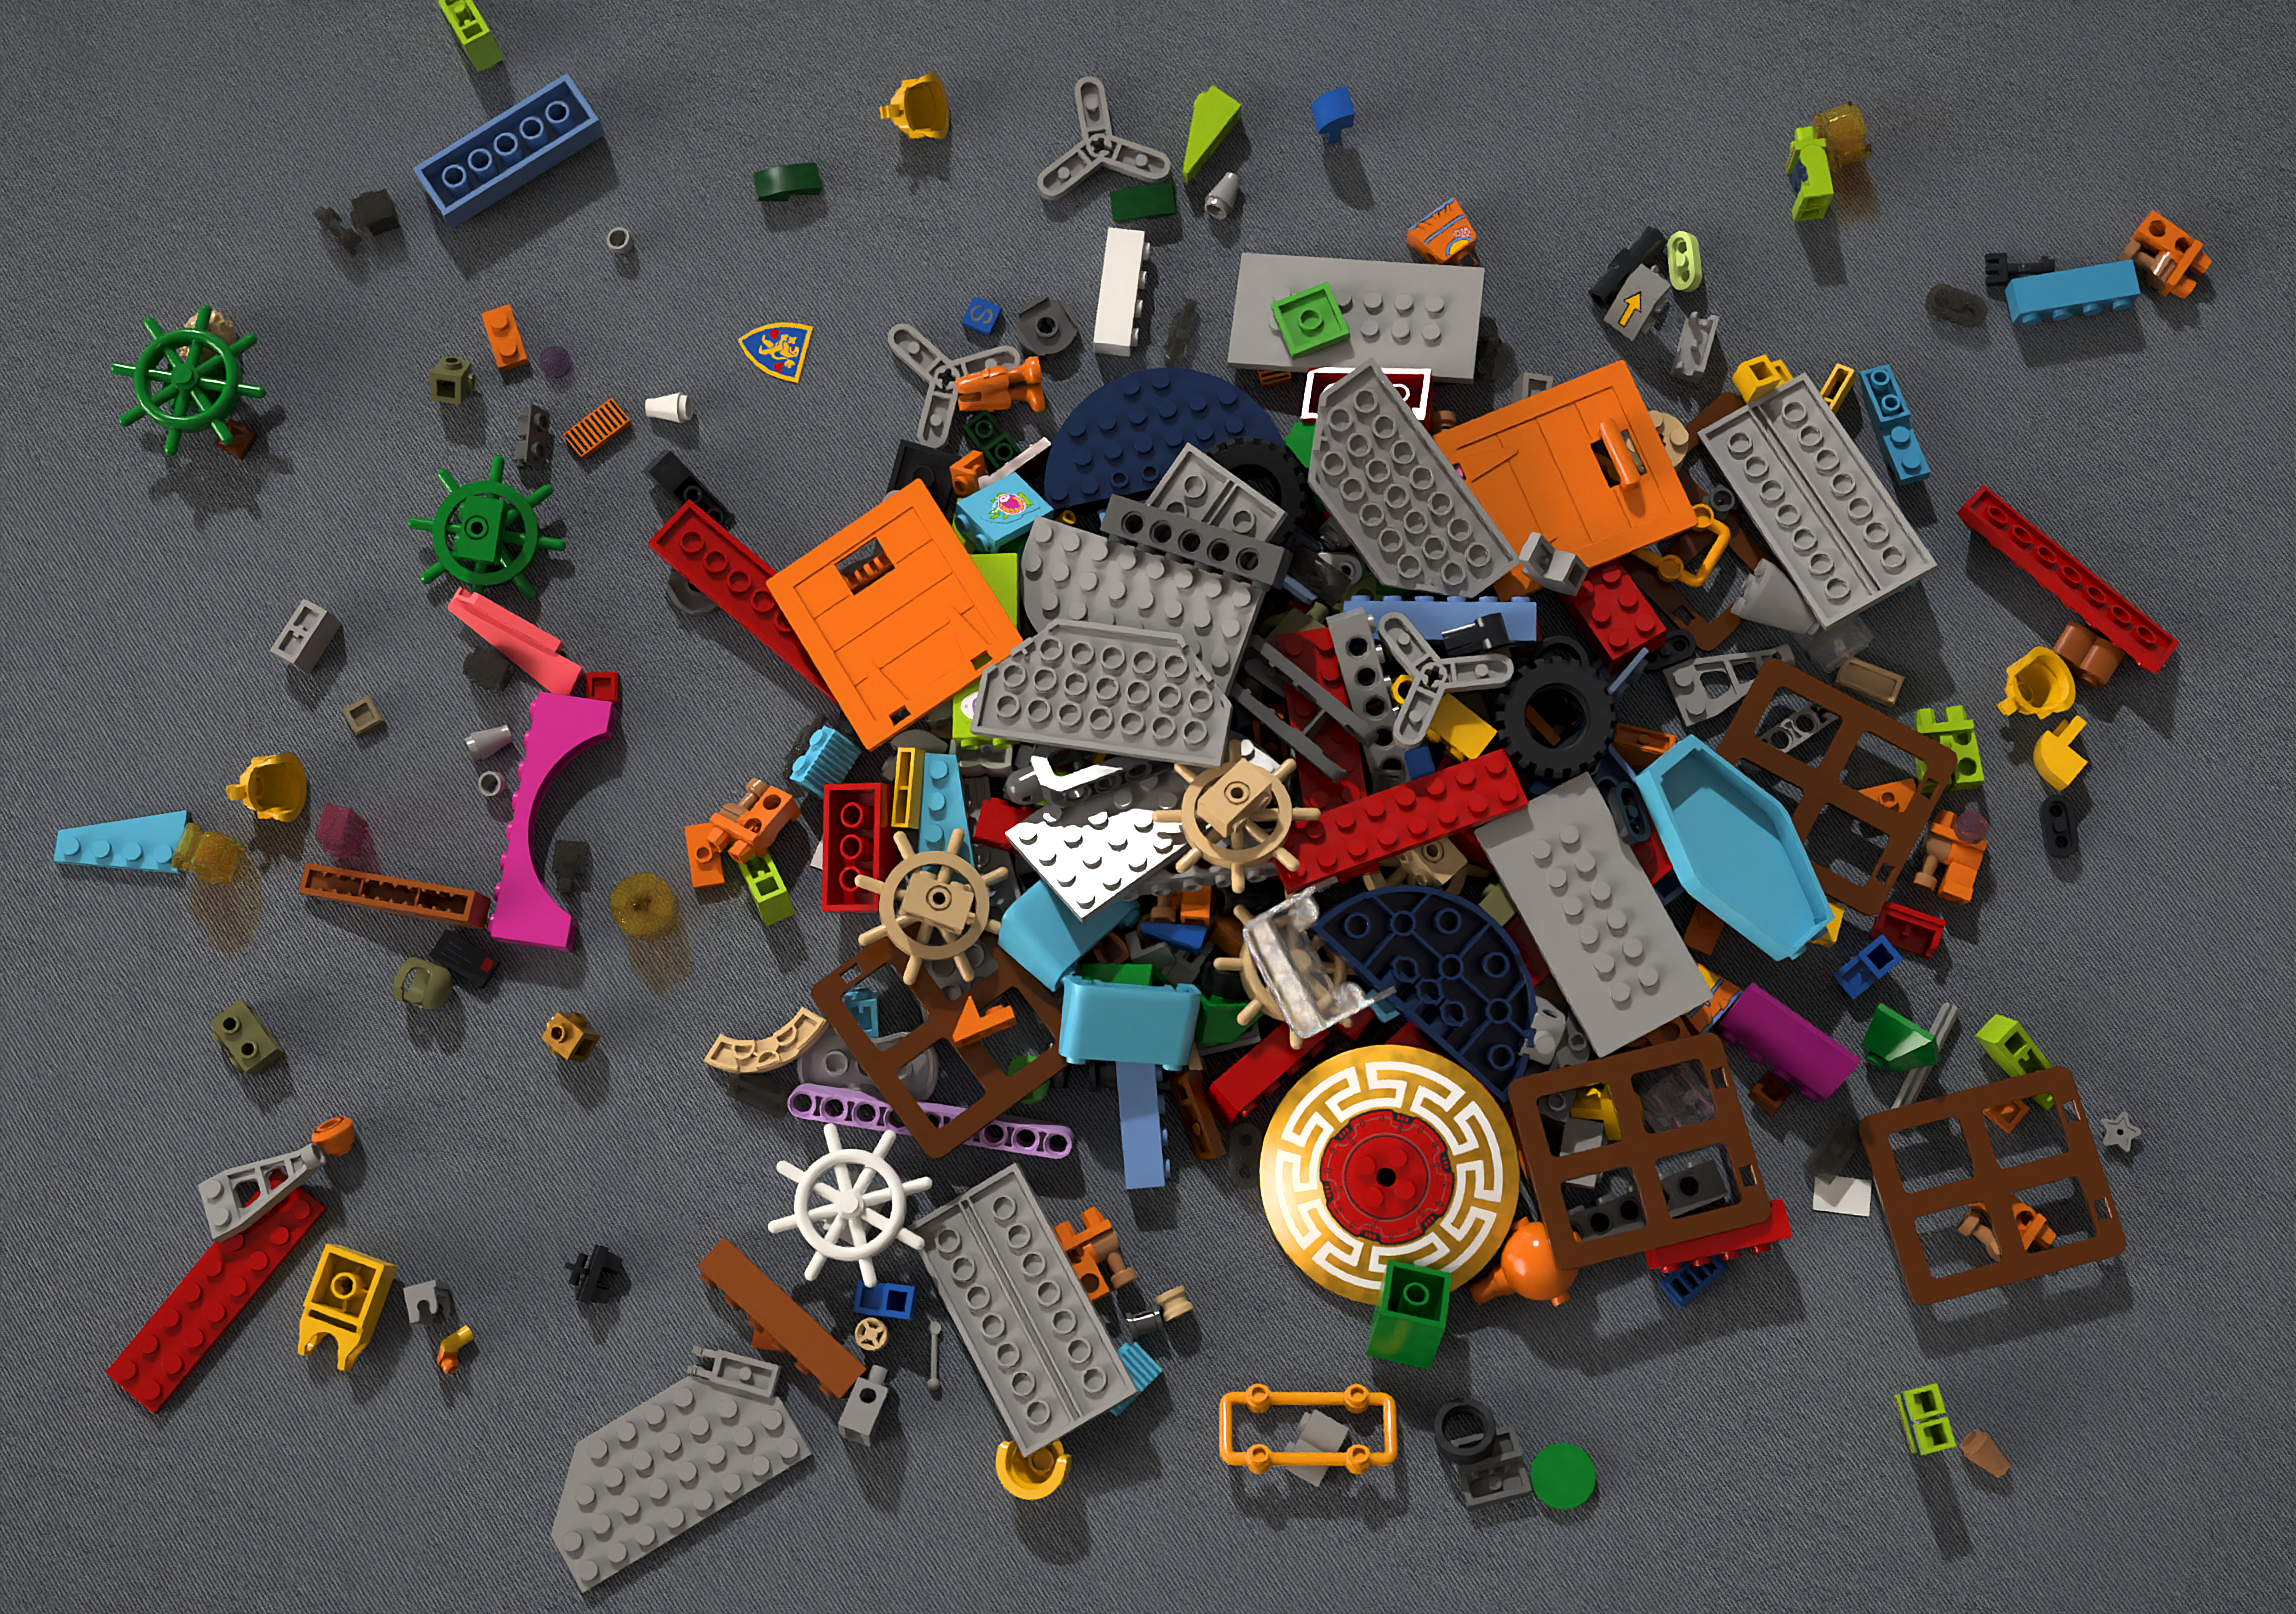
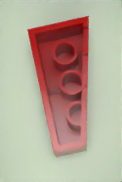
M1317 1017L1302 1022L1303 1045L1300 1049H1293L1291 1047L1289 1022L1284 1021L1211 1084L1205 1093V1098L1211 1107V1114L1226 1130L1241 1116L1247 1117L1258 1106L1257 1102L1264 1095L1268 1098L1281 1086L1279 1082L1286 1075L1291 1078L1304 1066L1302 1061L1310 1055L1312 1058H1315L1326 1048L1327 1045L1324 1041L1331 1032Z
M1783 1198L1769 1202L1771 1207L1770 1216L1760 1224L1646 1251L1645 1255L1649 1270L1660 1268L1661 1273L1665 1274L1681 1270L1680 1264L1691 1262L1693 1268L1710 1264V1257L1721 1255L1722 1261L1742 1257L1740 1251L1751 1249L1752 1254L1771 1251L1770 1244L1793 1237Z

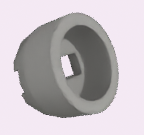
M616 227L609 232L607 244L614 252L626 254L633 247L634 240L632 235L625 228Z
M485 772L479 778V790L485 796H498L506 789V779L499 772ZM498 782V785L491 791L490 787Z

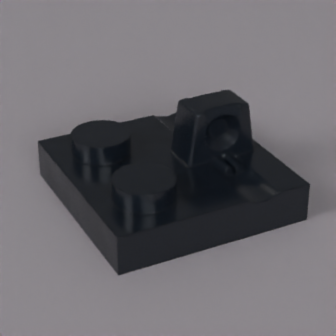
M901 439L886 495L893 490L903 489L916 479H921L945 516L953 490L950 466L959 461L962 456Z

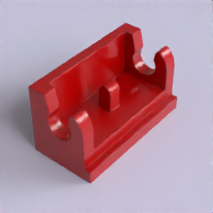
M1885 900L1882 908L1875 915L1868 938L1876 940L1883 934L1893 947L1930 959L1933 951L1936 952L1946 921Z

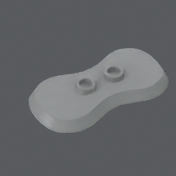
M829 1025L825 1033L810 1049L797 1058V1073L801 1084L810 1083L882 1095L831 1025ZM900 1032L881 1038H870V1040L879 1051H886L911 1032ZM930 1047L898 1071V1078L917 1101H926L935 1089L939 1068L935 1047Z

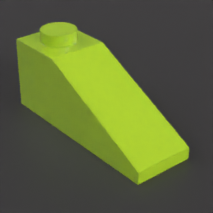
M438 0L440 7L477 72L492 68L498 62L504 60L493 35L472 0Z
M1213 85L1206 93L1204 91L1201 92L1193 104L1194 112L1183 166V182L1187 185L1241 118L1242 105Z
M768 850L762 859L753 855L744 865L738 863L766 927L796 914L788 891Z
M1995 1014L1975 1035L1990 1057L2011 1078L2053 1067L2018 1021ZM2049 1094L2032 1097L2044 1110L2048 1111L2054 1105L2053 1098Z

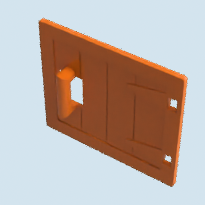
M1619 360L1431 436L1452 466H1460L1465 477L1463 481L1518 556H1520L1521 549L1527 542L1531 532L1542 534L1556 550L1576 554L1591 570L1698 525V519L1624 360ZM1627 430L1646 471L1645 474H1639L1621 432ZM1602 440L1620 477V484L1609 488L1590 446ZM1519 563L1492 583L1499 602H1511V597H1524L1545 587L1532 581L1522 573L1524 568L1522 563Z
M916 479L766 581L768 589L865 748L870 752L981 679L983 669L992 663L996 665L1011 655L1009 651L1024 641L921 479ZM874 539H878L884 552L847 577L840 574L836 567L837 564ZM988 652L992 660L976 670L973 662ZM907 708L911 715L895 725L891 717Z

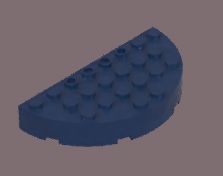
M1175 367L1137 371L1112 380L1095 390L1065 420L1055 437L1046 464L1044 479L1045 502L1054 509L1053 520L1065 510L1072 511L1075 516L1098 512L1099 509L1108 507L1112 494L1134 501L1148 499L1188 442L1205 453L1221 441L1235 437L1262 438L1284 448V441L1271 418L1255 400L1235 385L1219 377L1192 369ZM1241 467L1231 471L1232 474L1242 481L1267 476L1264 472L1254 467Z
M1399 885L1378 888L1349 897L1332 906L1307 928L1444 1055L1475 1076L1494 1096L1497 1102L1505 1103L1507 1101L1508 1087L1513 1080L1524 1075L1530 1055L1523 1053L1520 1056L1515 1053L1519 1039L1526 1038V1046L1530 1048L1534 1046L1536 1029L1532 1028L1531 1025L1537 1012L1531 975L1519 954L1520 951L1508 933L1494 918L1470 901L1440 889L1416 885ZM1523 1030L1529 1031V1035H1527Z

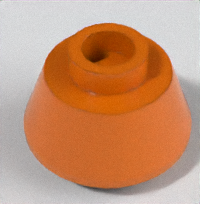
M346 1116L331 1118L313 1130L311 1140L325 1154H333L334 1157L341 1156L352 1149L351 1144L355 1140L353 1121Z

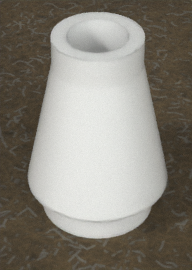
M682 392L647 399L645 403L647 417L684 423L685 420H691L693 401L690 395H684Z

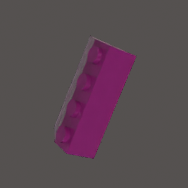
M1753 982L1737 997L1716 1026V1029L1721 1032L1719 1036L1725 1042L1732 1046L1738 1044L1747 1050L1746 1056L1759 1065L1763 1063L1774 1070L1772 1074L1777 1079L1786 1084L1792 1082L1801 1089L1799 1093L1813 1103H1816V1101L1820 1103L1826 1101L1862 1060Z

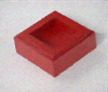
M586 672V698L608 701L614 705H619V673Z

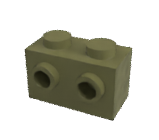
M1494 881L1491 882L1481 893V897L1477 901L1479 903L1478 907L1494 918L1502 928L1506 927L1519 915L1501 882L1499 884H1496Z
M242 999L210 1021V1024L215 1029L212 1033L213 1038L222 1048L227 1046L233 1055L230 1061L240 1073L245 1071L252 1076H256L285 1054L250 1003Z

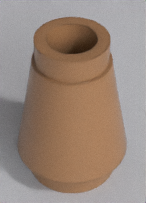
M1975 1429L1964 1438L1960 1445V1449L1964 1451V1457L1997 1478L2004 1475L2010 1467V1463L1987 1432L1982 1433L1979 1429Z

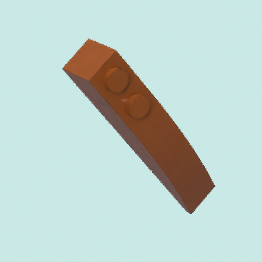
M307 862L298 893L338 903L484 930L491 903L490 898L474 890Z

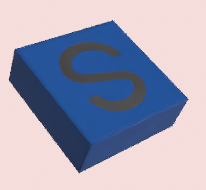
M973 296L961 322L962 326L990 337L1000 317L1002 307Z

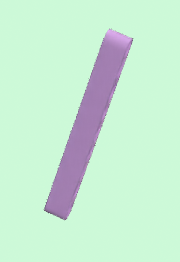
M803 1083L795 1088L788 1099L790 1112L798 1118L884 1132L892 1130L897 1134L912 1136L903 1122H897L893 1119V1109L883 1095ZM797 1095H808L812 1101V1106H801L797 1101ZM831 1099L841 1101L844 1111H832L828 1101ZM915 1100L926 1115L932 1114L938 1118L939 1126L937 1128L943 1127L967 1109ZM863 1104L871 1105L875 1109L876 1115L873 1117L864 1116L860 1111V1106ZM1002 1114L963 1144L1061 1159L1070 1153L1074 1134L1071 1128L1062 1123ZM991 1124H996L1002 1128L1003 1135L992 1137L988 1134L987 1127ZM1024 1129L1030 1130L1034 1133L1035 1140L1024 1142L1019 1138L1018 1133ZM1053 1135H1062L1066 1138L1067 1144L1064 1147H1055L1051 1143L1050 1138Z

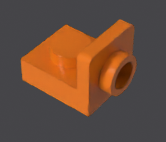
M973 450L950 466L955 494L968 497L980 490L978 478L987 475L983 452Z

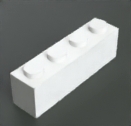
M1108 227L1093 339L1094 353L1130 357L1131 347H1137L1139 328H1134L1135 318H1141L1143 300L1138 299L1139 289L1145 290L1147 271H1142L1143 261L1149 260L1150 243L1145 242V231Z

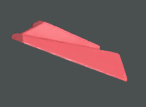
M459 587L448 605L450 612L552 694L571 696L584 675V671L581 666L560 655L564 648L561 640L481 594L475 592L472 594L462 587Z

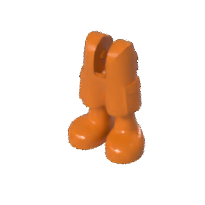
M1038 356L1027 358L1021 366L1014 369L1006 370V367L1001 365L981 370L980 373L967 374L955 380L957 392L964 394L958 398L960 411L987 410L994 412L996 410H1006L1010 408L1013 401L1028 402L1031 408L1038 413L1045 411L1044 394L1040 383L1042 382V375ZM1019 381L1029 382L1025 385L1008 388L1009 383Z

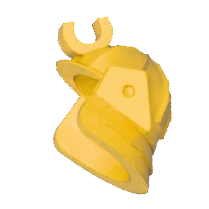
M930 72L919 79L901 81L902 86L891 98L890 105L880 107L881 119L891 118L901 131L909 135V139L924 137L944 139L949 130L950 113L946 90L938 74Z
M2042 646L2035 647L2027 655L2007 667L2008 677L2004 692L2008 698L1996 706L2003 716H2009L2018 710L2019 713L2025 715L2037 714L2040 720L2051 715L2053 712L2066 711L2073 705L2076 696L2072 674L2065 662L2054 651Z
M289 752L279 755L253 757L251 759L252 764L240 776V784L226 785L227 798H230L231 801L242 799L245 806L257 811L258 819L274 818L277 821L290 822L301 813L307 795V780L303 765L297 756Z
M1058 1440L1034 1455L1024 1458L1016 1441H1004L997 1450L996 1470L1001 1483L1011 1494L1026 1500H1036L1046 1497L1058 1486L1063 1485L1071 1470L1072 1455L1064 1453L1062 1443Z

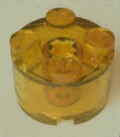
M1851 100L1818 112L1812 117L1817 139L1825 138V153L1829 171H1838L1872 157L1871 143L1867 145L1864 143L1865 135L1868 134L1867 127L1856 104L1852 105Z
M187 823L171 857L173 860L170 866L186 873L191 871L199 874L198 879L209 884H219L228 887L235 877L247 847L242 846V843L222 833L212 829L211 831L205 830L203 833L200 831L202 826Z
M650 872L636 873L623 879L611 893L610 907L612 916L617 925L628 936L637 940L653 942L664 938L674 929L680 905L676 894L662 878ZM645 902L648 903L649 911L646 913L641 910V905Z

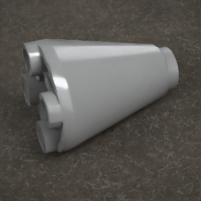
M1762 558L1754 570V575L1749 574L1743 582L1741 590L1745 593L1743 597L1739 596L1730 612L1742 619L1802 635L1807 633L1812 636L1819 628L1820 622L1794 583L1773 563Z

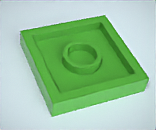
M1328 281L1270 304L1293 360L1351 338L1350 331Z

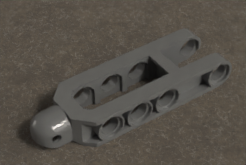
M1258 634L1250 635L1237 672L1248 659H1258L1320 709V711L1304 730L1300 732L1297 728L1293 729L1282 720L1275 710L1269 709L1261 703L1248 688L1245 690L1236 682V676L1228 696L1324 776L1338 785L1348 772L1334 763L1320 747L1312 742V739L1330 718L1367 748L1373 745L1379 738V734Z
M1039 744L1030 759L1031 765L1011 773L1006 782V789L1011 800L1021 805H1031L1046 800L1054 806L1067 809L1174 770L1175 763L1120 755L1061 777L1053 774L1052 769L1072 761L1080 762L1083 757L1097 752Z

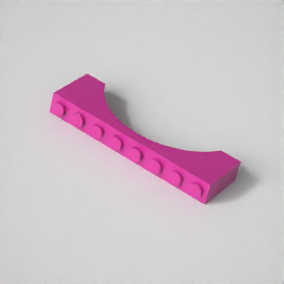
M538 692L536 701L533 700L531 702L529 712L530 719H533L531 730H527L524 736V749H527L525 761L521 760L518 767V779H521L519 791H515L512 798V809L515 810L513 822L509 821L506 829V839L509 840L507 852L502 853L500 860V870L503 871L501 883L498 882L494 891V901H497L495 914L491 913L488 922V931L491 932V937L497 942L572 952L577 921L556 904L542 881L535 857V825L543 798L554 779L564 767L587 749L612 740L617 709L612 702Z

